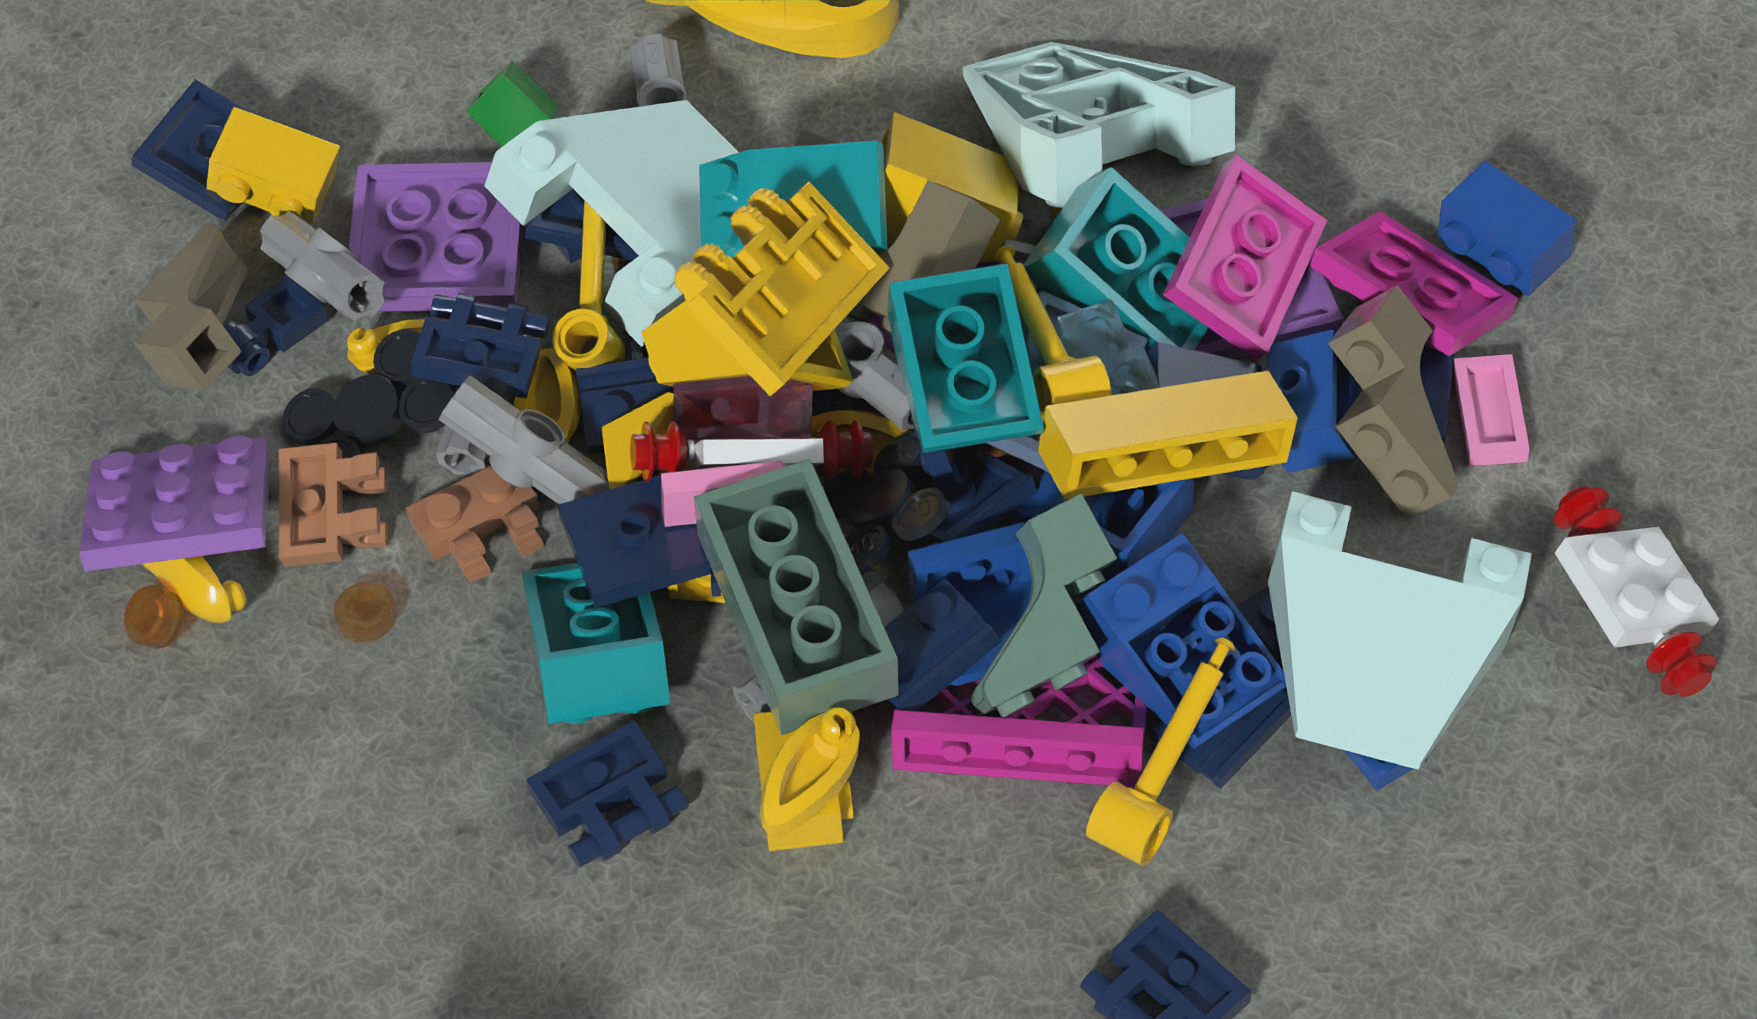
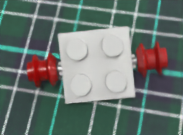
M828 420L818 433L817 438L725 439L702 440L694 444L693 440H686L685 434L676 422H670L665 434H654L649 422H644L641 434H632L630 459L632 470H641L644 482L650 481L655 470H666L667 473L782 460L783 467L807 459L811 460L813 467H819L827 480L834 479L838 468H848L853 479L859 480L863 468H870L872 465L873 440L870 432L862 431L858 420L852 422L848 432H838L833 421Z
M1582 486L1571 490L1560 500L1559 508L1554 515V523L1558 528L1571 529L1568 536L1565 537L1556 550L1555 555L1614 647L1653 642L1655 647L1646 661V667L1651 673L1659 674L1665 672V676L1660 682L1661 691L1666 695L1678 693L1681 697H1688L1700 692L1710 683L1712 679L1711 673L1717 664L1716 658L1712 654H1697L1703 642L1701 636L1710 633L1720 620L1703 595L1702 590L1695 583L1659 527L1617 531L1622 522V514L1616 508H1605L1609 500V495L1605 489Z

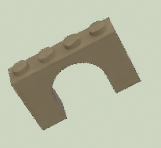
M803 128L794 146L833 144L838 142ZM928 180L897 240L880 257L890 268L849 312L848 316L860 322L869 323L873 315L882 319L879 328L892 335L887 314L889 283L975 269L1000 218L970 197Z

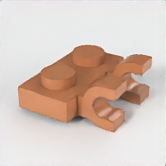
M337 443L279 449V559L284 567L343 561L344 544H351L359 548L388 546V525L385 521H380V512L377 507L343 513V490L350 489L362 494L387 493V470L385 467H379L377 453L361 454L342 459V451Z
M491 466L405 508L409 522L434 561L452 554L470 584L491 574L490 567L482 556L486 551L480 540L481 538L504 527L523 557L544 547L541 537L535 530V528L539 527L538 520L533 513L540 509L537 494L532 487L520 488L505 481Z

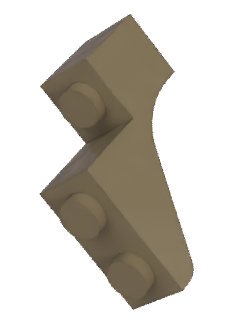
M207 223L133 298L151 322V325L133 343L165 386L205 391L242 352L223 327V323L245 279L248 268L242 259L238 258L216 224Z
M1397 285L1356 307L1329 341L1328 345L1363 389L1336 428L1403 515L1409 519L1450 499L1457 490V479L1427 400L1420 375L1422 349L1433 331Z

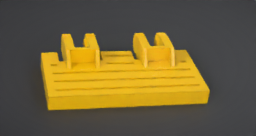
M807 182L787 202L784 199H780L779 194H775L774 190L770 191L768 188L756 190L747 200L749 203L747 207L745 205L741 208L739 207L730 218L732 220L730 223L732 225L731 230L735 232V236L740 237V241L744 245L743 248L731 258L729 255H725L724 250H721L719 246H714L713 243L710 245L706 243L695 252L691 263L688 261L686 264H683L674 274L676 277L673 280L676 282L675 287L680 290L679 293L685 295L684 298L689 302L685 307L769 396L791 378L890 268L810 182Z

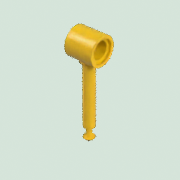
M585 200L579 309L565 314L556 324L552 335V344L555 352L575 374L577 368L623 362L626 357V348L623 340L608 324V318L602 315L606 222ZM598 338L597 344L591 351L580 354L582 347L587 341Z
M1012 246L1000 247L994 254V260L998 263L1008 264L1017 307L1046 366L1037 367L1033 374L1042 420H1044L1045 409L1048 405L1111 396L1108 374L1101 359L1096 355L1078 359L1068 356L1023 264L1015 263L1013 259L1016 253L1015 248Z
M1223 637L1214 639L1218 645L1208 664L1201 662L1134 789L1114 781L1102 793L1089 818L1086 828V836L1089 839L1141 866H1146L1152 860L1164 842L1173 818V811L1159 804L1156 800L1224 674L1219 671V668L1228 651L1236 652L1233 643Z

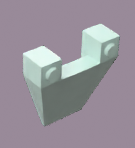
M1048 42L963 66V77L1019 185L1023 190L1044 199L1046 204L1053 207H1064L1078 186L1102 173V165L1156 148L1177 157L1181 164L1202 166L1209 164L1212 161V157L1235 151V86L1197 71L1055 42Z
M687 100L537 121L495 152L484 186L523 226L572 189L598 213L639 255L615 274L603 308L643 347L645 342L641 332L686 300L684 298L685 295L679 293L680 290L675 287L676 282L673 280L676 278L674 274L683 264L693 261L692 256L701 246L699 165L739 152Z
M1292 491L1279 534L1268 579V587L1295 737L1419 770L1505 648L1524 598L1532 553L1471 538L1457 581L1342 552L1352 507Z

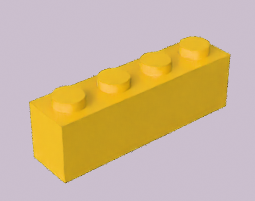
M1268 370L1048 405L1045 409L1044 431L1040 436L1038 453L1064 500L1081 493L1084 497L1287 463L1298 417Z

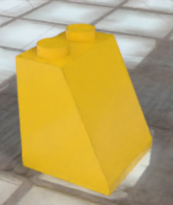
M894 112L880 140L884 149L887 249L889 250L897 240L923 188L929 180L970 197L1000 218L979 262H994V254L1005 243L1006 239L1015 240L1023 220V213L1017 210L1024 190L1018 184L1005 156ZM887 251L877 253V255L881 257Z
M687 300L641 332L649 355V365L656 376L658 384L734 399L769 396L763 388L715 392L680 384L692 382L761 387L685 307L689 303ZM835 329L791 378L772 395L845 388L853 383Z

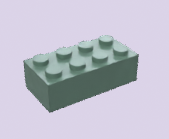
M810 459L694 496L699 540L781 735L795 731L809 719L824 713L832 707H842L851 712L899 696L898 658Z

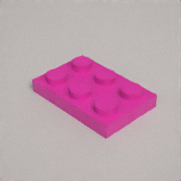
M1236 155L1224 163L1163 296L1256 361L1269 352L1327 220Z
M1381 211L1316 247L1309 266L1327 277L1335 287L1350 292L1365 303L1398 285L1433 331L1425 344L1448 356L1509 319L1518 301V298Z

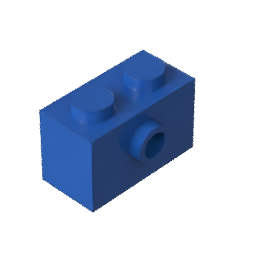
M1484 161L1441 201L1437 237L1444 241L1453 252L1467 256L1488 270L1498 282L1510 285L1529 297L1571 257L1577 220Z
M1333 329L1274 343L1267 353V370L1264 371L1269 370L1298 417L1287 463H1281L1287 472H1296L1355 458V451L1336 428L1337 424L1355 402V379L1328 345L1329 341L1336 334Z

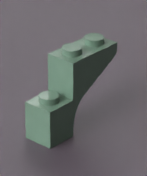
M1082 493L1028 520L1015 533L1025 551L1030 566L1031 595L1024 613L972 693V704L978 716H985L997 709L1001 717L1006 718L1034 703L1035 699L1031 691L1046 683L1051 682L1055 691H1058L1089 674L1084 664L1100 652L1070 598L1067 589L1072 597L1076 598L1106 581L1101 572L1111 565L1117 557Z

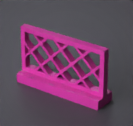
M1096 655L1084 664L1089 674L1058 691H1055L1051 682L1037 688L1042 694L1035 698L1034 703L1006 718L975 716L973 713L976 710L972 704V695L960 702L944 688L934 697L947 709L943 713L894 710L891 728L893 770L1110 785L1117 781L1126 787H1135L1143 771L1148 707L1125 686L1117 690L1103 678L1102 675L1108 672V670L1104 668ZM980 680L974 681V683L978 685ZM1089 684L1104 699L1084 711L1068 696ZM1135 698V705L1130 701ZM1056 705L1070 720L1067 722L1041 721L1034 717ZM1117 709L1133 723V727L1099 725L1097 721Z

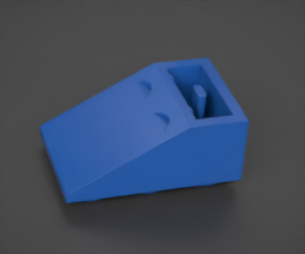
M1017 457L1011 466L1031 475L1038 492L999 524L1006 527L1022 522L1026 523L1028 520L1069 499L1064 500L1048 471ZM1194 478L1084 496L1117 557L1111 565L1101 572L1106 580L1105 582L1169 542L1193 511Z
M1183 533L1087 594L1076 607L1100 651L1096 654V657L1104 668L1166 725L1169 724L1201 662L1208 664L1218 645L1214 639L1223 637L1233 643L1236 652L1228 651L1219 668V671L1224 674L1187 742L1193 749H1196L1286 688L1284 671Z

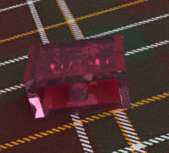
M751 376L674 383L673 422H676L685 434L686 440H693L694 444L702 440L812 439L813 384L789 379L781 388L769 396Z

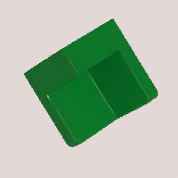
M511 61L473 98L466 112L503 147L535 122L554 119L559 107L518 65Z

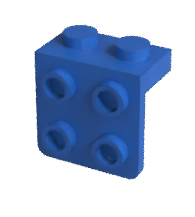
M1024 522L908 551L909 602L911 605L946 578L972 605L987 624H990L1002 641L950 685L958 686L981 680L1028 605L1032 586L1030 566L1025 551L1015 534L1025 524Z

